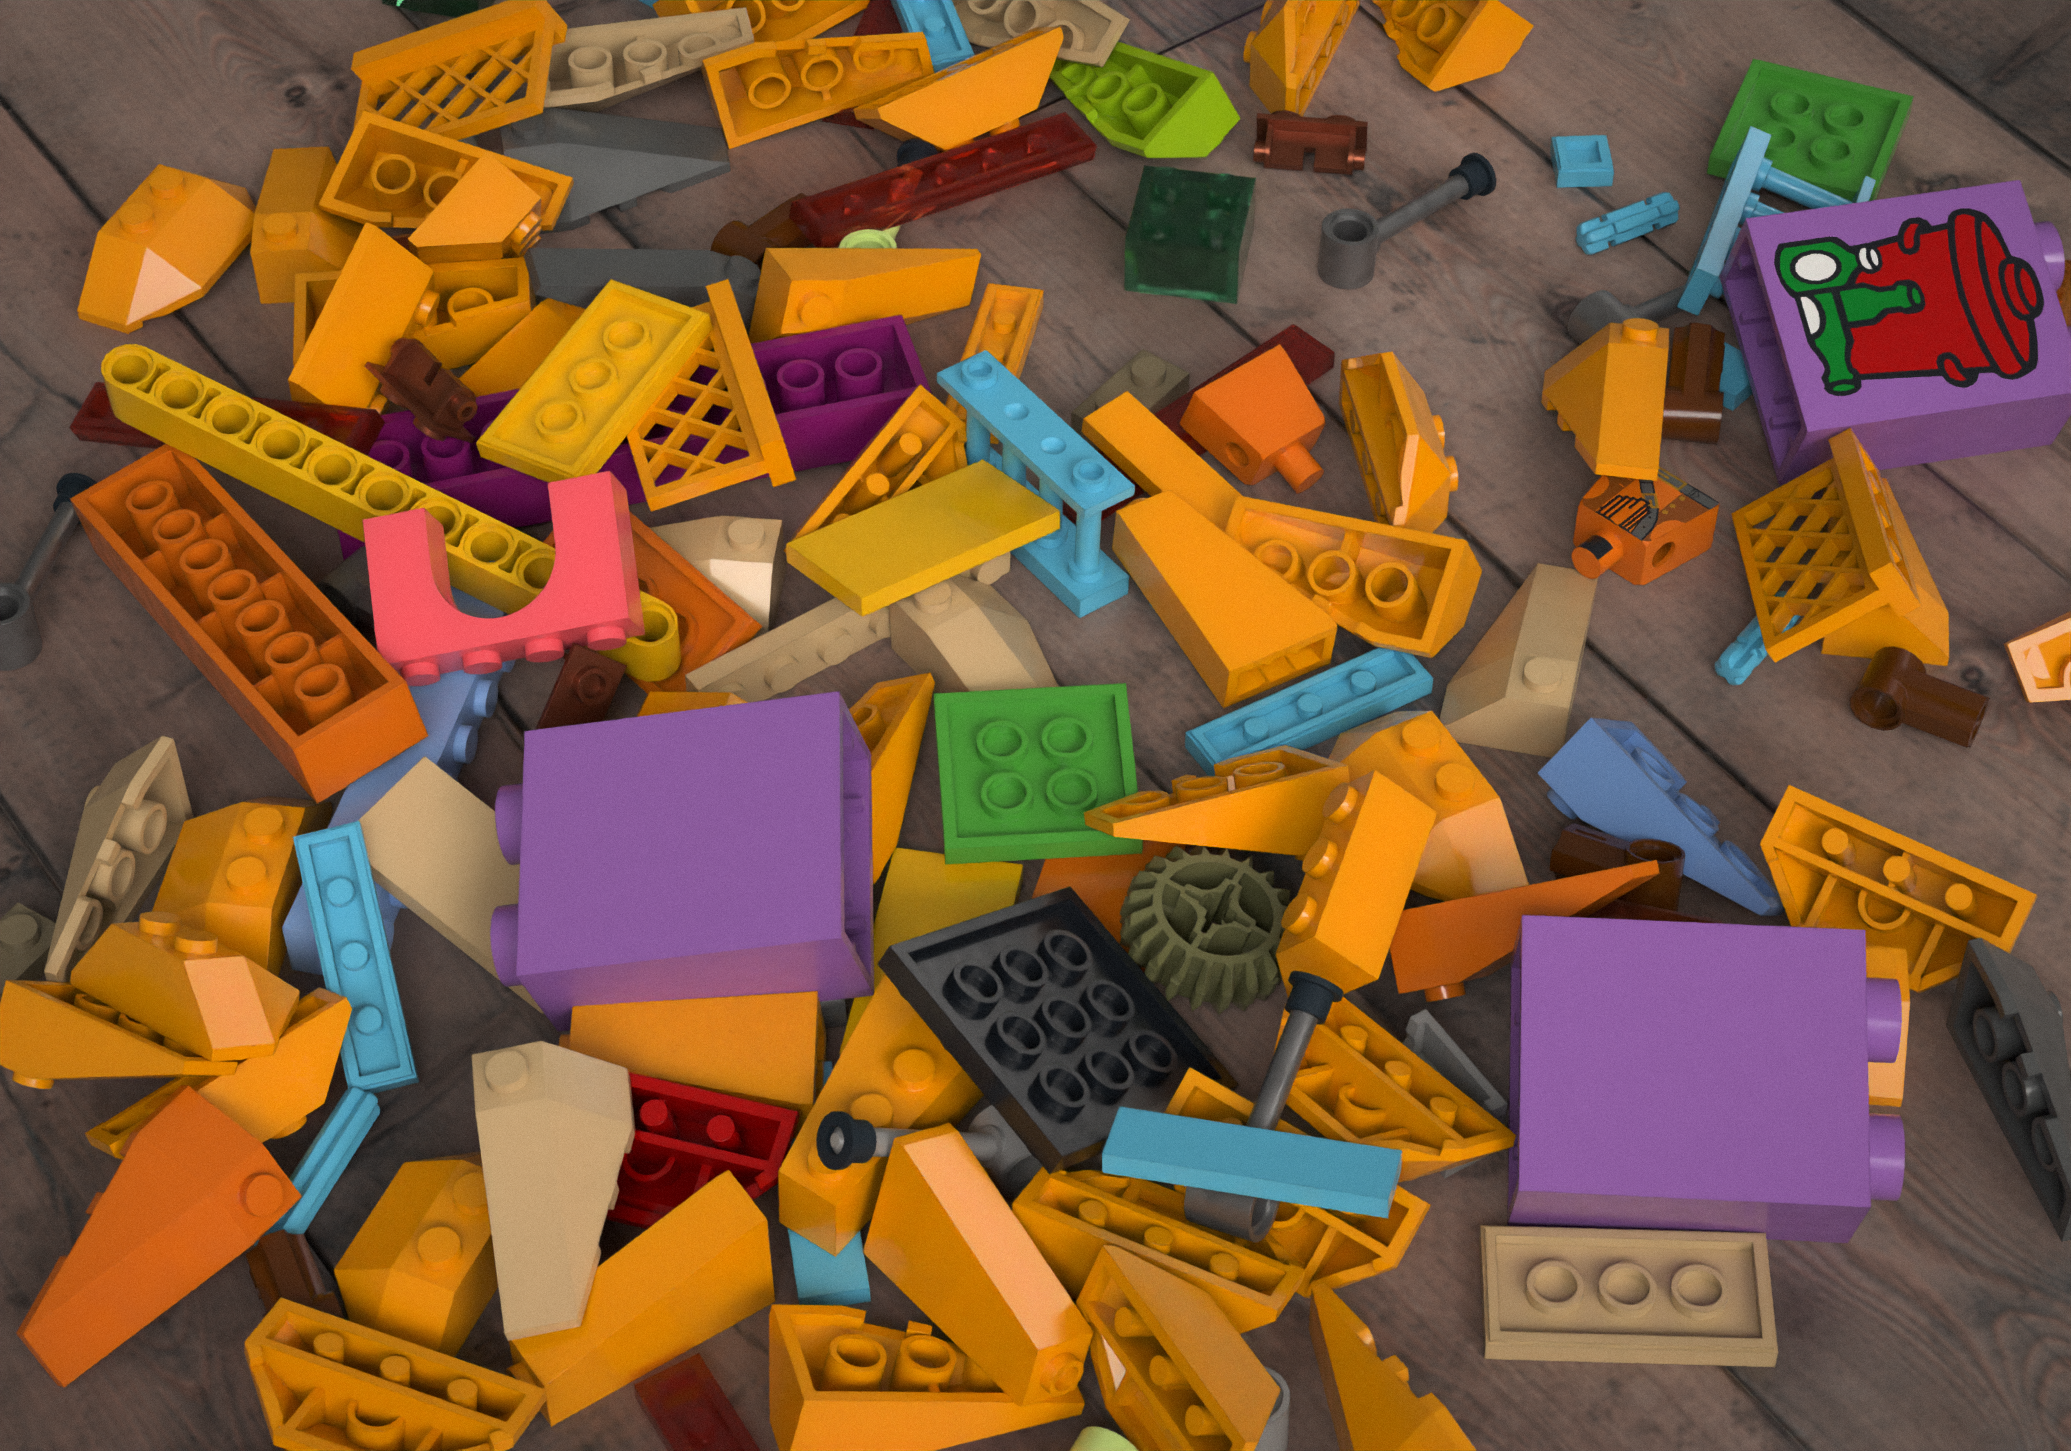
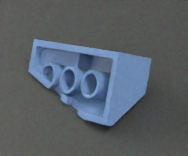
M1590 718L1538 772L1551 787L1547 792L1548 798L1567 817L1573 820L1579 817L1603 832L1629 842L1637 839H1657L1671 842L1685 851L1683 874L1760 916H1778L1785 911L1779 893L1748 855L1732 842L1726 840L1721 844L1714 834L1719 830L1718 824L1720 821L1711 810L1704 805L1700 806L1689 796L1680 794L1679 790L1687 781L1632 722Z

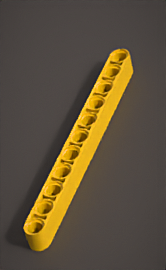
M138 344L118 346L107 353L101 362V373L114 415L122 422L364 543V519L425 508L444 527L450 585L509 615L530 604L543 590L539 588L545 587L551 576L555 562V548L145 346ZM639 590L645 635L626 638L627 643L616 649L593 651L627 665L625 673L647 682L661 681L675 673L681 663L678 619L673 608L668 604ZM648 639H657L654 642H644Z

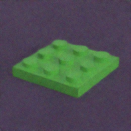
M1753 59L1709 156L1707 174L1726 178L1729 168L1752 126L1772 135L1764 154L1765 158L1773 161L1771 167L1850 201L1854 198L1865 176L1876 180L1869 201L1876 200L1910 116L1914 96Z
M1126 683L934 693V717L945 865L1142 854L1143 840L1113 837L1086 826L1084 812L1138 792Z

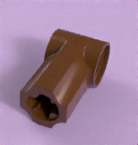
M799 193L749 226L742 221L736 220L727 223L715 236L710 251L730 257L734 255L745 257L758 265L761 272L765 248H805L826 234L825 218L819 212L814 200L803 193Z
M1690 323L1687 326L1675 327L1669 379L1668 385L1665 386L1661 439L1718 444L1724 391H1719L1724 361L1725 333L1716 330L1710 324Z
M1892 646L1883 647L1875 653L1850 697V708L1862 723L1871 728L1882 731L1893 730L1903 723L1970 748L1978 734L1990 698L1926 674L1922 661L1915 654L1906 649Z
M1573 823L1562 829L1561 836L1552 849L1550 871L1555 873L1556 879L1657 860L1660 874L1618 899L1678 912L1686 855L1682 848L1671 842L1657 839H1637L1629 842Z
M284 1229L260 1237L254 1249L245 1254L251 1279L266 1312L262 1315L263 1319L281 1297L344 1319L333 1290L326 1292L304 1234H291Z

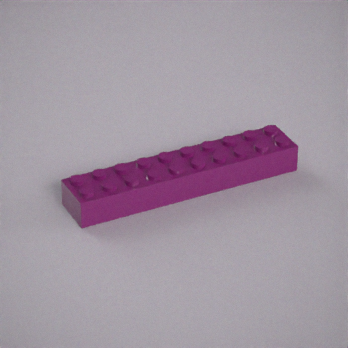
M902 314L751 344L794 472L854 460L920 384L932 394ZM700 365L689 381L707 386L718 370ZM520 388L476 397L477 412L471 420L463 424V427L475 437L473 443L449 436L446 437L445 441H438L427 436L414 426L413 420L416 416L410 410L315 428L316 431L513 528L552 521L548 491L549 482L482 458L476 445L478 439ZM677 394L666 410L685 415L696 399ZM713 404L702 418V421L721 426L732 410ZM655 423L643 440L662 445L674 429ZM690 434L679 451L698 456L709 442V439ZM626 436L597 473L610 471L626 489L628 505L647 502ZM726 445L715 459V462L727 464L748 457L749 453L746 450ZM668 464L656 479V487L681 479L687 469ZM767 473V474H764V475H761V476H758V477H755V478H752V479H749V480H746V481H743V482L752 481V480H757V479H762V478H767V477H770V476H769V473ZM337 529L344 560L358 548L365 546L364 542Z

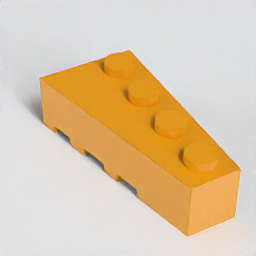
M886 974L882 977L778 1171L779 1223L835 1257L873 1217L889 1157L872 1156L866 1163H851L843 1170L827 1168L819 1158L816 1144L818 1128L823 1118L830 1112L841 1111L848 1113L853 1119L869 1121L874 1128L925 1130L947 1123L955 1127L983 1096L981 1090L954 1057L942 1046L940 1040L909 1002L901 996Z

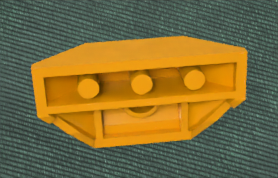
M1360 0L1266 1L1258 31L1251 30L1246 39L1243 60L1245 63L1250 64L1249 87L1270 113L1286 110L1295 112L1303 117L1360 5Z
M1042 27L1026 31L1019 36L854 108L856 119L903 142L909 139L925 141L932 144L937 151H943L945 157L968 151L976 146L973 138L988 131L990 136H996L1014 130L1021 125L1019 117L1038 108L1064 39L1061 27Z
M158 164L98 231L77 309L79 319L129 334L143 327L142 321L168 315L204 297L252 240L256 207L246 188L197 173Z
M1393 352L1341 360L1339 406L1375 522L1433 533L1447 518L1449 492H1456L1458 490V470L1455 458L1453 456H1445L1443 451L1445 436L1440 415L1431 414L1424 391Z
M920 384L855 457L797 528L789 542L968 466L964 444L967 442L966 423Z
M1432 710L1393 712L1340 733L1328 759L1348 765L1350 782L1376 770L1437 812L1412 882L1411 890L1427 897L1451 901L1529 885L1499 795Z
M1788 785L1760 842L1791 927L1865 930L1867 946L1907 948L1909 990L1918 994L1959 977L1968 940L1982 938L2010 954L2037 899V894L1791 785Z
M265 796L239 802L184 821L152 912L176 914L182 918L181 924L190 929L216 934L218 936V943L247 957L278 977L287 951L282 926L303 883L293 837L327 829L333 811L331 802L322 801L317 804L314 800Z
M145 912L140 914L139 922L111 924L71 971L70 984L210 1062L274 1056L279 1044V1037L287 1029L299 1004L300 991L247 957L218 943V936L216 934L192 930L181 924L182 918L180 916L167 912Z
M319 987L300 999L287 1029L279 1037V1044L274 1056L236 1060L238 1064L235 1076L176 1077L106 1122H102L87 1131L85 1135L92 1146L115 1158L123 1159L124 1157L119 1153L130 1133L181 1085H188L261 1143L268 1139L286 1137L299 1130L306 1123L307 1114L325 1103L352 1007L346 997Z
M1342 997L1340 1002L1332 1003L1324 1024H1316L1285 1103L1327 1139L1402 1150V1169L1398 1183L1452 1169L1513 1147L1516 1138L1515 1133L1345 997ZM1285 1006L1281 1019L1275 1050L1277 1048L1282 1032L1290 1015V1013H1288L1285 1010Z
M1189 1067L1164 1113L1246 1126L1255 1102ZM1281 1117L1275 1128V1131L1315 1137ZM1173 1184L1176 1192L1185 1195L1187 1186ZM1398 1184L1388 1218L1280 1201L1277 1215L1269 1233L1284 1247L1289 1258L1297 1261L1305 1269L1303 1281L1296 1290V1293L1310 1299L1311 1288L1325 1282L1333 1291L1396 1269L1431 1204Z
M481 1152L408 1161L402 1164L334 1268L335 1278L349 1321L455 1358L498 1288Z
M1042 1166L1012 1205L1014 1215L1064 1289L1067 1290L1068 1295L1076 1300L1102 1246L1115 1245L1208 1292L1238 1333L1241 1334L1275 1322L1302 1283L1305 1269L1297 1261L1289 1258L1284 1247L1269 1232L1261 1241L1255 1243L1189 1222L1184 1212L1185 1195L1145 1179L1102 1173V1171L1097 1170L1067 1172L1065 1169L1049 1175Z
M1103 1245L1075 1304L1094 1332L1090 1343V1355L1105 1407L1126 1438L1139 1451H1254L1281 1391L1280 1387L1208 1292L1115 1245Z
M282 1297L244 1342V1354L273 1445L289 1451H506L516 1444L546 1401L547 1390Z

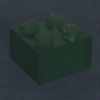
M1144 165L1125 236L1124 291L1237 304L1254 232L1256 178L1234 176L1228 173L1217 174L1182 170L1174 167Z

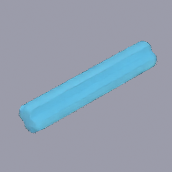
M356 1086L344 1092L289 1178L302 1197L263 1236L283 1229L291 1234H304L380 1114V1107L377 1104L378 1098L370 1091L365 1092ZM259 1240L256 1241L253 1245L256 1246Z

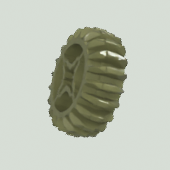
M1175 845L1165 858L1154 855L1153 859L1146 864L1144 871H1139L1138 875L1132 879L1127 891L1128 896L1125 897L1120 909V923L1123 924L1120 930V944L1130 948L1128 955L1139 968H1146L1144 973L1153 984L1161 983L1166 987L1165 992L1168 1001L1177 995L1189 998L1192 1012L1201 1006L1202 1002H1209L1218 1015L1229 1007L1230 1002L1242 1011H1245L1249 1005L1253 1004L1255 998L1265 1001L1282 981L1275 954L1285 930L1281 925V920L1286 908L1290 904V890L1272 888L1274 885V871L1256 872L1253 869L1252 855L1240 862L1230 858L1228 848H1223L1217 855H1213L1204 846L1197 845L1191 850L1189 855Z

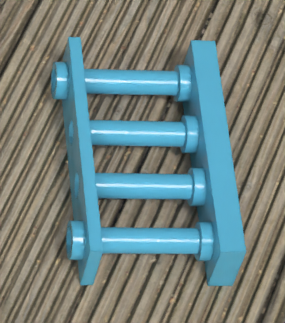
M1751 126L1729 168L1677 307L1698 316L1709 295L1717 299L1720 298L1721 294L1725 295L1719 276L1725 265L1724 261L1728 259L1741 228L1737 227L1738 224L1743 226L1746 218L1784 213L1759 202L1760 195L1751 192V189L1759 192L1762 187L1810 209L1869 201L1876 180L1865 176L1852 201L1771 167L1773 161L1765 158L1764 154L1772 135Z
M987 350L937 372V383L967 410V442L965 449L967 465L969 466L984 459L1060 510V529L1014 549L1010 553L1078 618L1127 595L1129 575L1100 549L1101 517L1103 510L1133 496L1135 485ZM990 432L1003 443L1002 457L990 446ZM1026 466L1039 477V491L1026 480ZM1063 500L1077 512L1076 526L1063 514Z

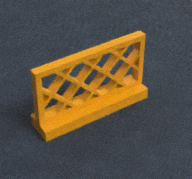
M507 0L354 52L351 70L362 82L353 131L363 110L394 120L411 100H414L417 104L400 121L401 123L418 128L433 113L436 115L435 119L424 130L457 141L541 114L544 108L552 46L565 42L567 24L546 0ZM526 55L517 65L511 62L515 58ZM504 69L510 72L491 93L485 91ZM478 71L471 80L465 78L467 74ZM526 82V96L506 103L520 86ZM458 84L463 87L444 109L438 106ZM431 87L424 96L419 93L422 89ZM477 98L483 100L471 115L458 119ZM378 99L382 103L386 102L378 111L376 110Z
M729 279L706 286L710 301L692 307L709 313L713 327L712 330L627 435L651 512L769 473L773 487L797 480ZM700 365L718 370L707 386L689 381ZM677 394L696 399L685 415L666 410ZM713 404L732 410L721 426L702 421V418ZM655 423L674 429L662 445L643 440ZM690 434L709 439V442L698 456L679 451ZM726 445L746 450L749 453L748 457L727 464L715 462V459ZM668 464L687 469L681 479L656 487V479Z
M1851 428L1829 439L1833 453L1832 459L1731 513L1765 650L1775 663L1889 603L1898 618L1922 606L1880 471ZM1830 485L1821 499H1811L1815 492ZM1776 514L1766 529L1753 528V526ZM1798 516H1808L1798 531L1789 530ZM1830 517L1840 518L1830 533L1820 532ZM1776 547H1786L1775 563L1765 562ZM1807 549H1818L1807 565L1797 564ZM1840 551H1850L1840 567L1830 566ZM1784 581H1795L1784 597L1774 596ZM1817 583L1827 584L1817 599H1806ZM1850 585L1865 586L1864 590L1843 601H1839ZM1794 615L1804 616L1798 625L1783 632Z

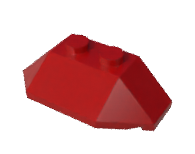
M629 1072L635 1136L630 1154L624 1153L616 1181L619 1193L614 1210L608 1209L607 1220L648 1229L715 1177L730 1170L752 1200H755L778 1183V1171L790 1150L800 1115L798 1111Z

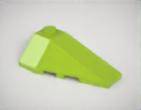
M1121 42L1116 43L1103 67L1056 59L1049 76V80L1111 146L1146 158L1207 157L1241 119L1214 72Z

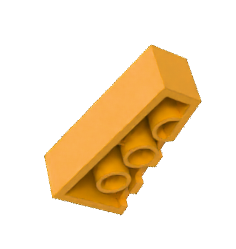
M524 257L426 264L434 270V292L440 294L441 297L429 325L425 327L418 324L412 339L419 340L443 363L441 368L450 370L476 363L536 307L534 288ZM342 270L295 274L293 366H295Z

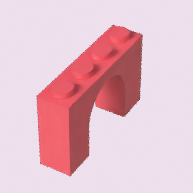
M610 471L548 483L555 539V562L551 576L544 589L530 604L515 613L498 618L473 617L460 612L451 592L444 527L425 508L363 520L377 651L400 674L408 686L430 685L441 679L440 674L464 670L468 674L492 673L502 668V662L526 658L530 662L554 661L562 658L564 650L570 649L573 643L582 647L588 646L592 650L616 649L627 643L626 638L645 635L627 491Z

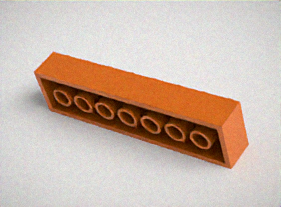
M164 444L70 498L95 553L317 804L428 737L407 682L194 457L168 444Z

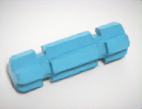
M1661 192L1646 199L1647 204H1645L1644 200H1640L1603 214L1601 216L1602 221H1600L1599 217L1584 221L1576 227V243L1578 246H1581L1585 254L1593 255L1608 249L1609 242L1611 246H1617L1654 231L1653 225L1656 229L1672 225L1678 220V210L1680 209L1678 201L1674 200L1669 192Z
M1779 591L1774 596L1784 597L1788 591ZM1757 615L1715 662L1717 675L1725 677L1730 685L1742 684L1752 673V670L1768 655L1765 650ZM1794 615L1783 632L1792 628L1800 616Z

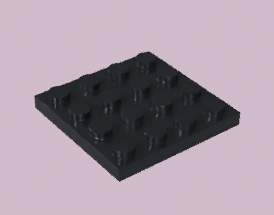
M1071 886L891 945L877 964L895 985L901 996L909 1002L940 1040L942 1046L959 1063L981 1090L986 1100L995 1107L1026 1145L1028 1151L1040 1162L1049 1175L1101 1154L1119 1106L1164 1113L1189 1067L1233 1091L1239 1086L1237 1081Z

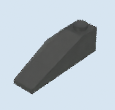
M554 107L544 108L541 114L499 127L504 156L573 178L574 184L553 231L541 230L539 234L574 230L590 224V214L614 205L622 212L636 207V197L658 189L674 193L730 172V162L722 128Z
M528 248L524 255L536 295L585 309L610 279L689 307L710 301L706 286L729 279L747 335L749 336L761 272L758 265L745 257L738 255L730 257L710 250Z
M1982 938L1968 940L1946 1027L2062 1242L2071 1240V1078L2061 1005L2052 991L2045 990L2031 965Z

